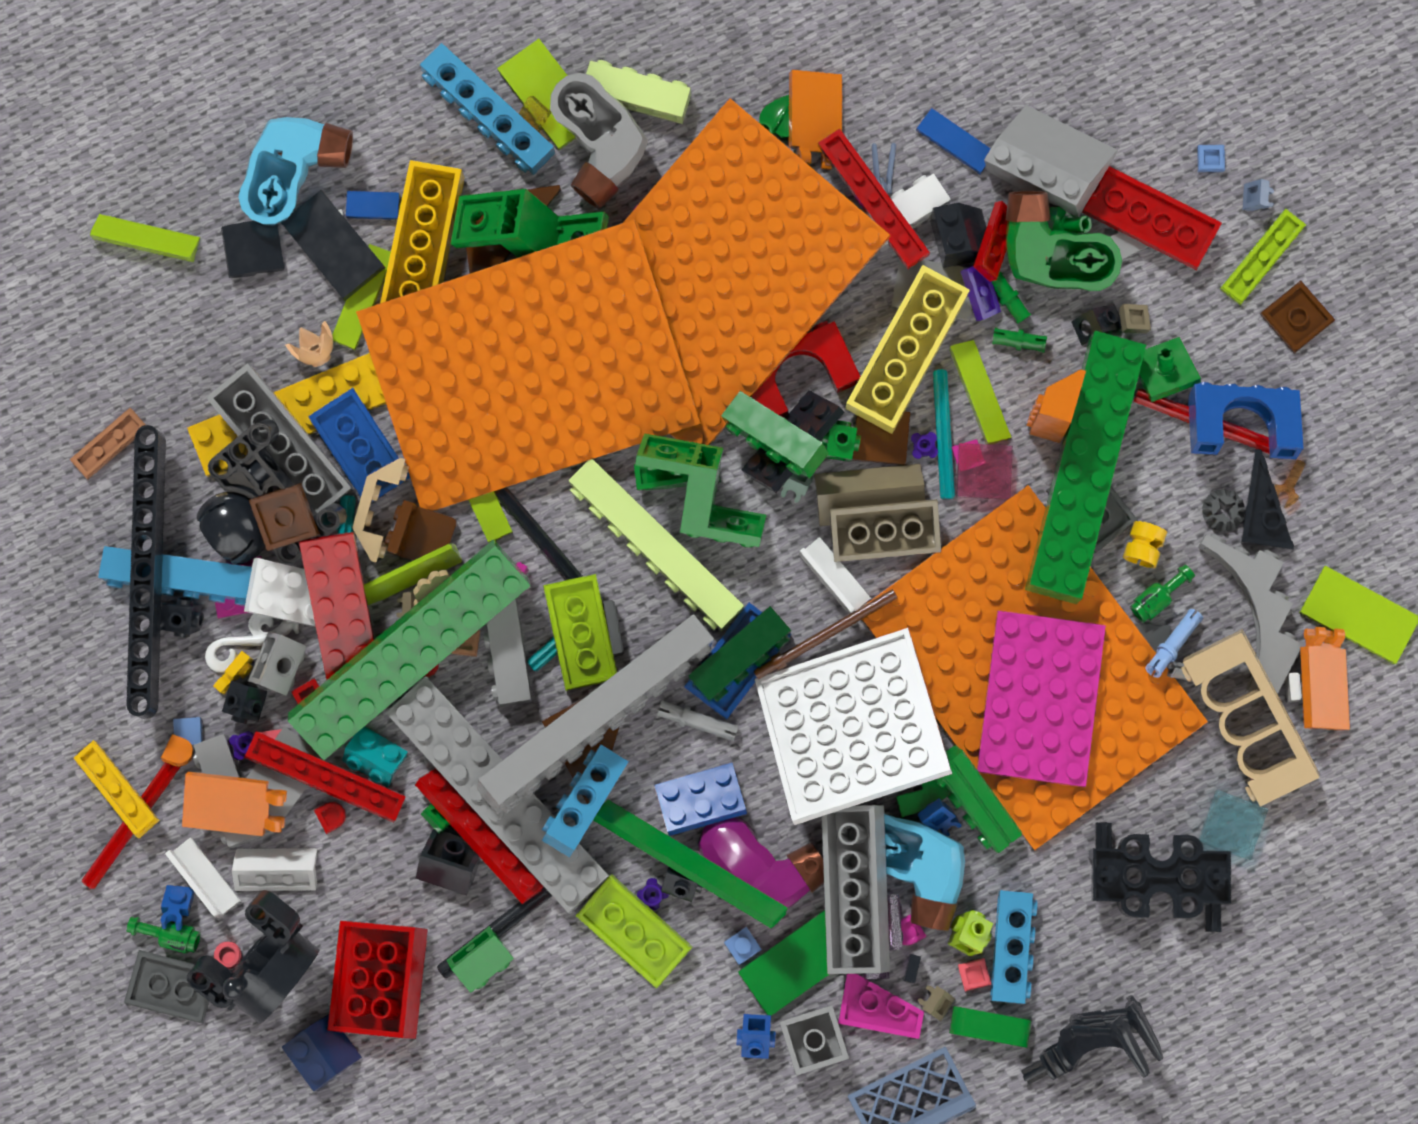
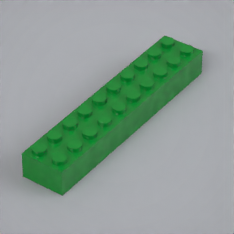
M1094 331L1089 338L1081 369L1085 370L1086 373L1072 421L1062 442L1025 586L1026 591L1077 604L1082 600L1146 349L1145 344L1099 331Z
M493 539L288 712V722L317 754L325 760L531 586L528 577Z

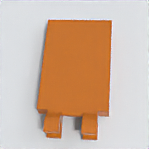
M791 70L789 72V148L796 149V155L807 164H811V152H820L821 169L832 170V165L818 147V142L839 128L842 131V74Z
M1325 627L1304 629L1306 646L1300 647L1304 728L1350 730L1346 649H1340L1341 644L1345 640L1344 629H1334L1333 633V631L1326 630Z
M187 772L185 774L182 827L263 836L265 829L280 833L282 828L285 827V817L269 815V805L283 806L287 800V791L268 789L269 781Z

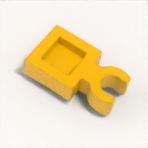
M241 651L213 687L225 695L231 681H237L239 677L244 679L253 669L251 663L254 659Z

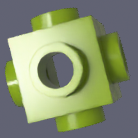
M974 910L957 915L951 924V930L953 931L947 944L968 956L982 953L983 948L991 940L992 933L990 931L993 923L986 920L984 914Z

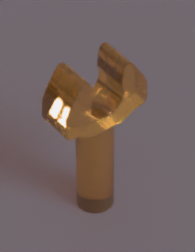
M1296 460L1284 484L1274 485L1278 497L1281 492H1285L1288 495V500L1284 506L1285 509L1295 504L1299 498V495L1295 493L1294 487L1306 466V463L1301 460Z

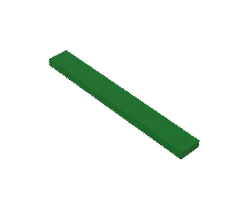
M607 800L604 802L594 817L593 821L767 927L772 929L786 915L788 908L612 801Z

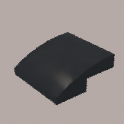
M247 221L221 227L229 278L255 276L257 273L284 270L277 224L264 225L256 221Z

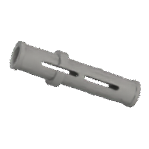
M665 700L661 701L657 717L660 716L678 722L681 727L686 725L730 740L731 742L734 741L735 734L733 733L737 732L738 725L690 710L691 707L688 706L683 708L665 702Z

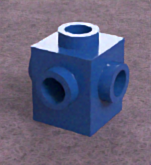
M743 1014V1029H737L736 1046H742L741 1057L769 1059V1047L775 1048L776 1031H770L771 1015Z

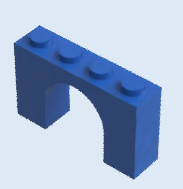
M1202 382L1194 384L1190 391L1188 402L1191 453L1217 455L1224 444L1223 414L1236 408L1251 410L1263 419L1269 434L1270 458L1297 459L1303 450L1300 390H1291L1288 387L1273 389L1260 385L1240 387L1236 384H1226L1223 386Z

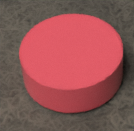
M223 942L216 947L214 958L228 969H232L241 961L242 951L236 943Z

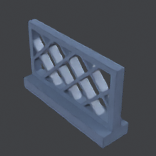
M946 1046L848 1095L861 1124H867L863 1114L870 1116L868 1124L872 1123L873 1117L889 1122L888 1124H945L976 1108V1104ZM941 1055H944L948 1063L945 1075L930 1070L932 1061ZM929 1062L927 1069L920 1067ZM914 1069L925 1072L921 1088L905 1083L908 1072ZM950 1069H951V1071H952V1073H953L955 1079L952 1078V1077H949ZM928 1074L944 1079L939 1094L924 1089ZM904 1075L902 1081L896 1080V1078ZM947 1080L957 1083L963 1094L955 1098L942 1095ZM891 1081L901 1085L896 1100L881 1095L884 1084ZM904 1086L919 1091L915 1106L899 1101ZM879 1087L877 1094L871 1092L872 1090ZM922 1093L938 1098L934 1109L927 1111L918 1108ZM864 1094L876 1097L872 1112L860 1109L856 1098ZM879 1099L894 1103L890 1119L875 1114ZM941 1099L947 1101L939 1106ZM898 1105L913 1110L910 1121L901 1123L893 1120ZM916 1111L923 1113L922 1115L914 1118Z

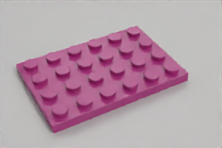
M997 611L977 764L979 773L1086 787L1106 625Z

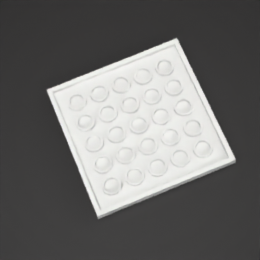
M908 628L768 674L759 680L755 679L794 825L952 774Z

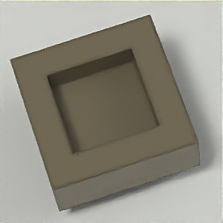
M1123 304L1119 308L1123 333L1146 334L1151 330L1148 305Z

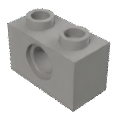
M268 631L248 681L275 693L287 696L288 691L294 685V676L298 666L304 661L307 646L283 635ZM282 659V667L278 670L277 663Z

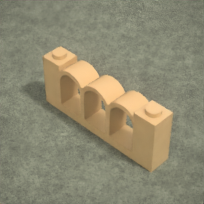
M1243 629L1184 658L1183 663L1185 666L1181 667L1185 678L1188 682L1193 680L1195 686L1202 683L1201 694L1203 701L1209 708L1221 712L1219 728L1222 736L1231 744L1239 746L1237 761L1241 771L1248 776L1247 783L1249 786L1245 787L1252 802L1257 800L1261 807L1320 778V773ZM1245 662L1259 688L1230 702L1223 703L1214 700L1207 688L1210 680ZM1264 696L1276 722L1246 736H1237L1231 733L1225 722L1228 714ZM1282 730L1295 755L1266 769L1259 770L1250 767L1243 756L1245 749L1252 743Z

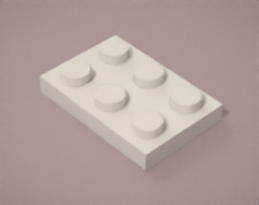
M254 558L244 611L316 627L305 570Z

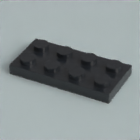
M808 390L784 419L821 441L845 412L840 406ZM760 447L741 471L749 478L777 493L793 473L787 469L786 463L781 460L779 463H776L766 455L767 451Z

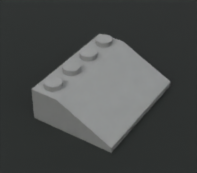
M1026 105L997 138L984 161L986 170L996 177L1024 191L1047 192L1050 204L1079 217L1118 150Z

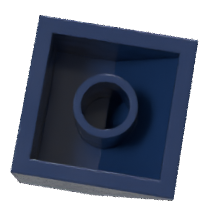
M329 1014L282 1046L284 1052L313 1092L320 1090L362 1058L344 1032L327 1031Z

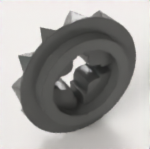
M1226 489L1210 493L1202 506L1205 522L1211 528L1222 532L1237 528L1243 521L1246 511L1243 499L1235 491ZM1219 502L1224 506L1234 505L1228 511L1229 517H1226L1225 514L1214 515L1220 509Z

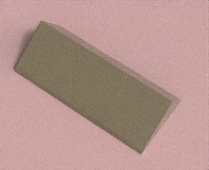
M920 464L814 474L820 526H830V509L925 500V486Z
M937 499L830 509V529L834 562L941 552Z

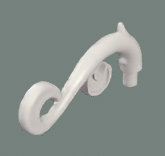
M253 614L249 619L248 625L253 636L226 637L212 642L205 653V660L209 668L217 673H225L227 667L237 657L236 651L230 649L228 659L220 661L216 657V651L223 645L262 646L268 632H263L262 626L266 624L270 628L273 627L274 618ZM283 620L278 627L270 632L286 636L293 629L295 634H298L299 624Z

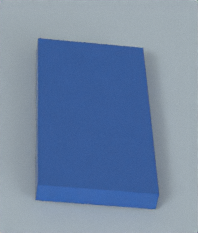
M353 388L308 416L360 496H362L368 475L399 459ZM409 472L407 473L406 480L410 478ZM378 480L377 485L381 486L378 498L398 485Z
M748 602L709 653L708 658L758 617L762 611ZM774 647L767 654L770 657H772L773 655L777 654L780 651V649L778 650L776 647ZM753 665L747 671L750 675L740 684L732 683L727 688L729 693L719 702L712 700L709 703L690 680L684 688L727 720L755 684L757 677L753 670L758 667Z

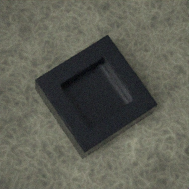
M909 954L903 981L915 984L921 956Z

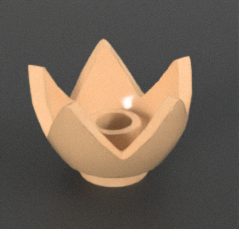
M326 321L321 325L320 337L301 327L299 330L300 348L290 343L285 344L289 352L296 359L313 367L321 366L330 360V354L333 350V337Z

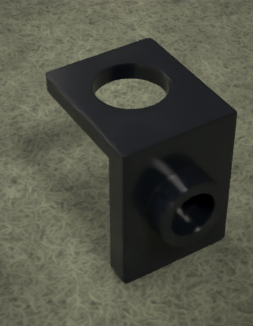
M1115 304L1092 308L1071 321L1081 345L1089 342V338L1094 331L1109 333L1122 329L1120 315ZM1084 320L1091 326V332L1088 336L1083 334L1081 330V324Z

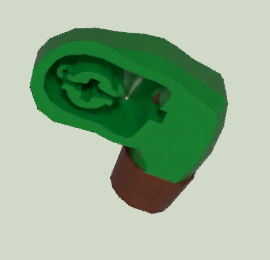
M1009 192L1005 219L1008 221L1006 247L1008 261L1013 276L1016 279L1053 289H1082L1088 291H1101L1113 284L1120 274L1122 257L1120 248L1110 236L1102 233L1074 234L1064 230H1051L1048 224L1050 211L1047 192Z

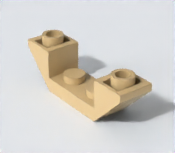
M399 458L368 475L365 481L352 528L372 562H377L378 557L384 558L387 548L385 542H383L384 536L364 531L365 526L370 527L374 512L370 511L372 500L377 501L380 494L381 486L377 485V481L381 480L399 485L400 480L405 481L409 466L405 465L406 459Z

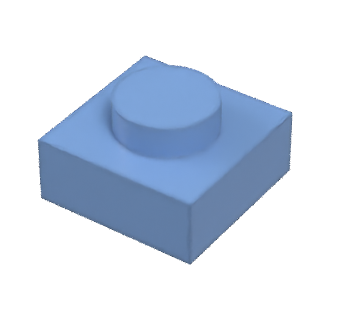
M747 927L724 942L739 965L762 950Z

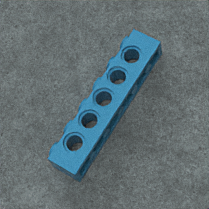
M441 43L420 64L423 72L421 77L431 87L436 84L442 90L440 95L450 104L454 101L460 107L458 111L466 120L470 121L473 119L479 124L477 129L486 138L492 136L497 141V148L504 155L507 156L510 153L517 159L514 163L524 173L529 171L535 175L555 154L554 146L444 44ZM446 73L455 74V77L450 81L442 79ZM465 90H472L474 92L470 98L461 97L462 92ZM484 107L493 109L489 115L479 114L480 110ZM503 124L511 126V129L506 133L498 131V128ZM520 142L530 143L526 150L516 148Z

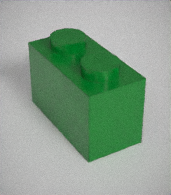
M489 926L448 958L447 962L451 970L471 993L475 989L484 987L489 978L495 973L504 971L514 958L506 945Z

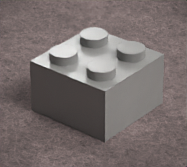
M832 1005L780 1021L796 1076L849 1059Z

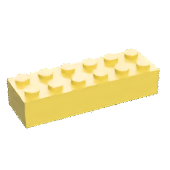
M922 265L849 397L845 409L893 434L965 303L970 290Z

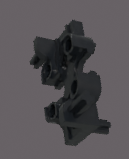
M1095 823V848L1089 850V860L1092 863L1091 901L1117 902L1119 911L1125 917L1149 918L1150 898L1156 892H1165L1170 895L1173 901V918H1194L1202 912L1205 905V932H1222L1221 905L1231 904V851H1203V844L1197 837L1173 835L1172 855L1167 860L1160 861L1153 858L1150 854L1149 834L1128 835L1120 840L1117 849H1112V823ZM1129 841H1134L1139 846V853L1136 856H1131L1126 851V845ZM1184 842H1188L1194 847V854L1191 857L1184 856L1181 851V846ZM1130 868H1136L1141 873V880L1136 884L1130 883L1126 878V872ZM1185 869H1191L1196 874V881L1192 885L1185 884L1181 879V874ZM1129 896H1135L1139 900V908L1136 911H1131L1126 906V900ZM1185 897L1191 898L1194 902V909L1190 913L1184 911L1181 906L1182 900Z

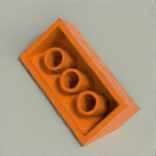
M1079 370L1048 386L1043 395L1038 394L1026 425L1031 427L1030 435L1057 443L1061 442L1072 421L1086 373L1085 370Z

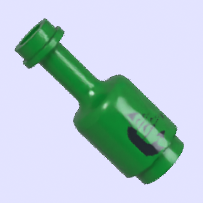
M1187 565L1179 567L1177 569L1179 573L1165 585L1153 583L1133 600L1134 603L1130 606V609L1141 622L1151 621L1171 604L1172 598L1170 594L1185 581L1188 583L1192 582L1195 574Z
M130 917L126 932L131 933L133 936L138 932L156 937L160 947L185 954L196 952L201 932L196 931L195 927L183 924L181 930L177 931L176 922L170 921L167 923L166 929H162V926L159 927L140 922V917Z

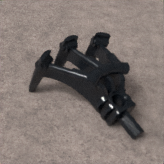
M1133 995L1126 997L1128 1002L1125 1004V1008L1072 1014L1069 1018L1070 1023L1060 1031L1058 1042L1044 1049L1039 1056L1040 1060L1022 1069L1021 1072L1023 1079L1028 1084L1048 1074L1052 1080H1055L1075 1069L1082 1056L1087 1052L1101 1047H1117L1124 1049L1138 1072L1145 1078L1150 1074L1149 1067L1132 1033L1140 1035L1158 1061H1161L1164 1057L1160 1043L1143 1012L1141 1003Z

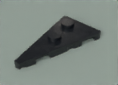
M1255 449L1241 542L1293 550L1294 543L1291 540L1286 525L1287 522L1282 513L1281 504L1268 471L1266 459L1261 450Z

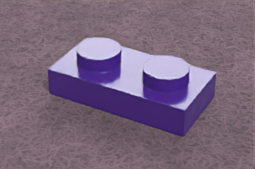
M973 266L961 270L965 287L970 290L968 297L976 321H981L1000 313L1001 309L992 281L989 282Z

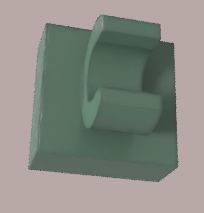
M792 474L782 486L784 488L782 489L781 496L785 497L787 492L792 490L796 493L794 502L798 503L802 496H805L813 478L809 479L803 474H800V476Z

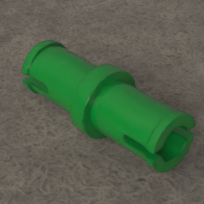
M999 272L997 280L992 281L994 290L1001 299L999 301L1000 304L1006 306L1016 320V323L1019 324L1030 317L1031 313L1028 312L1018 297L1019 292L1013 290L1002 275L1003 273Z
M995 327L992 344L1016 347L1015 350L1021 351L1022 348L1045 353L1047 336L1024 333V330L1021 329L1017 332Z

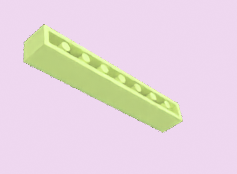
M593 459L588 460L568 480L572 486L569 491L579 501L584 498L591 505L588 509L599 520L604 517L610 523L607 526L608 529L616 537L624 536L629 541L626 546L636 556L641 553L648 560L645 564L653 573L657 575L661 572L667 578L664 583L674 593H677L679 590L686 596L683 601L694 612L699 609L705 615L703 621L711 629L715 630L718 627L723 631L742 612L744 605Z

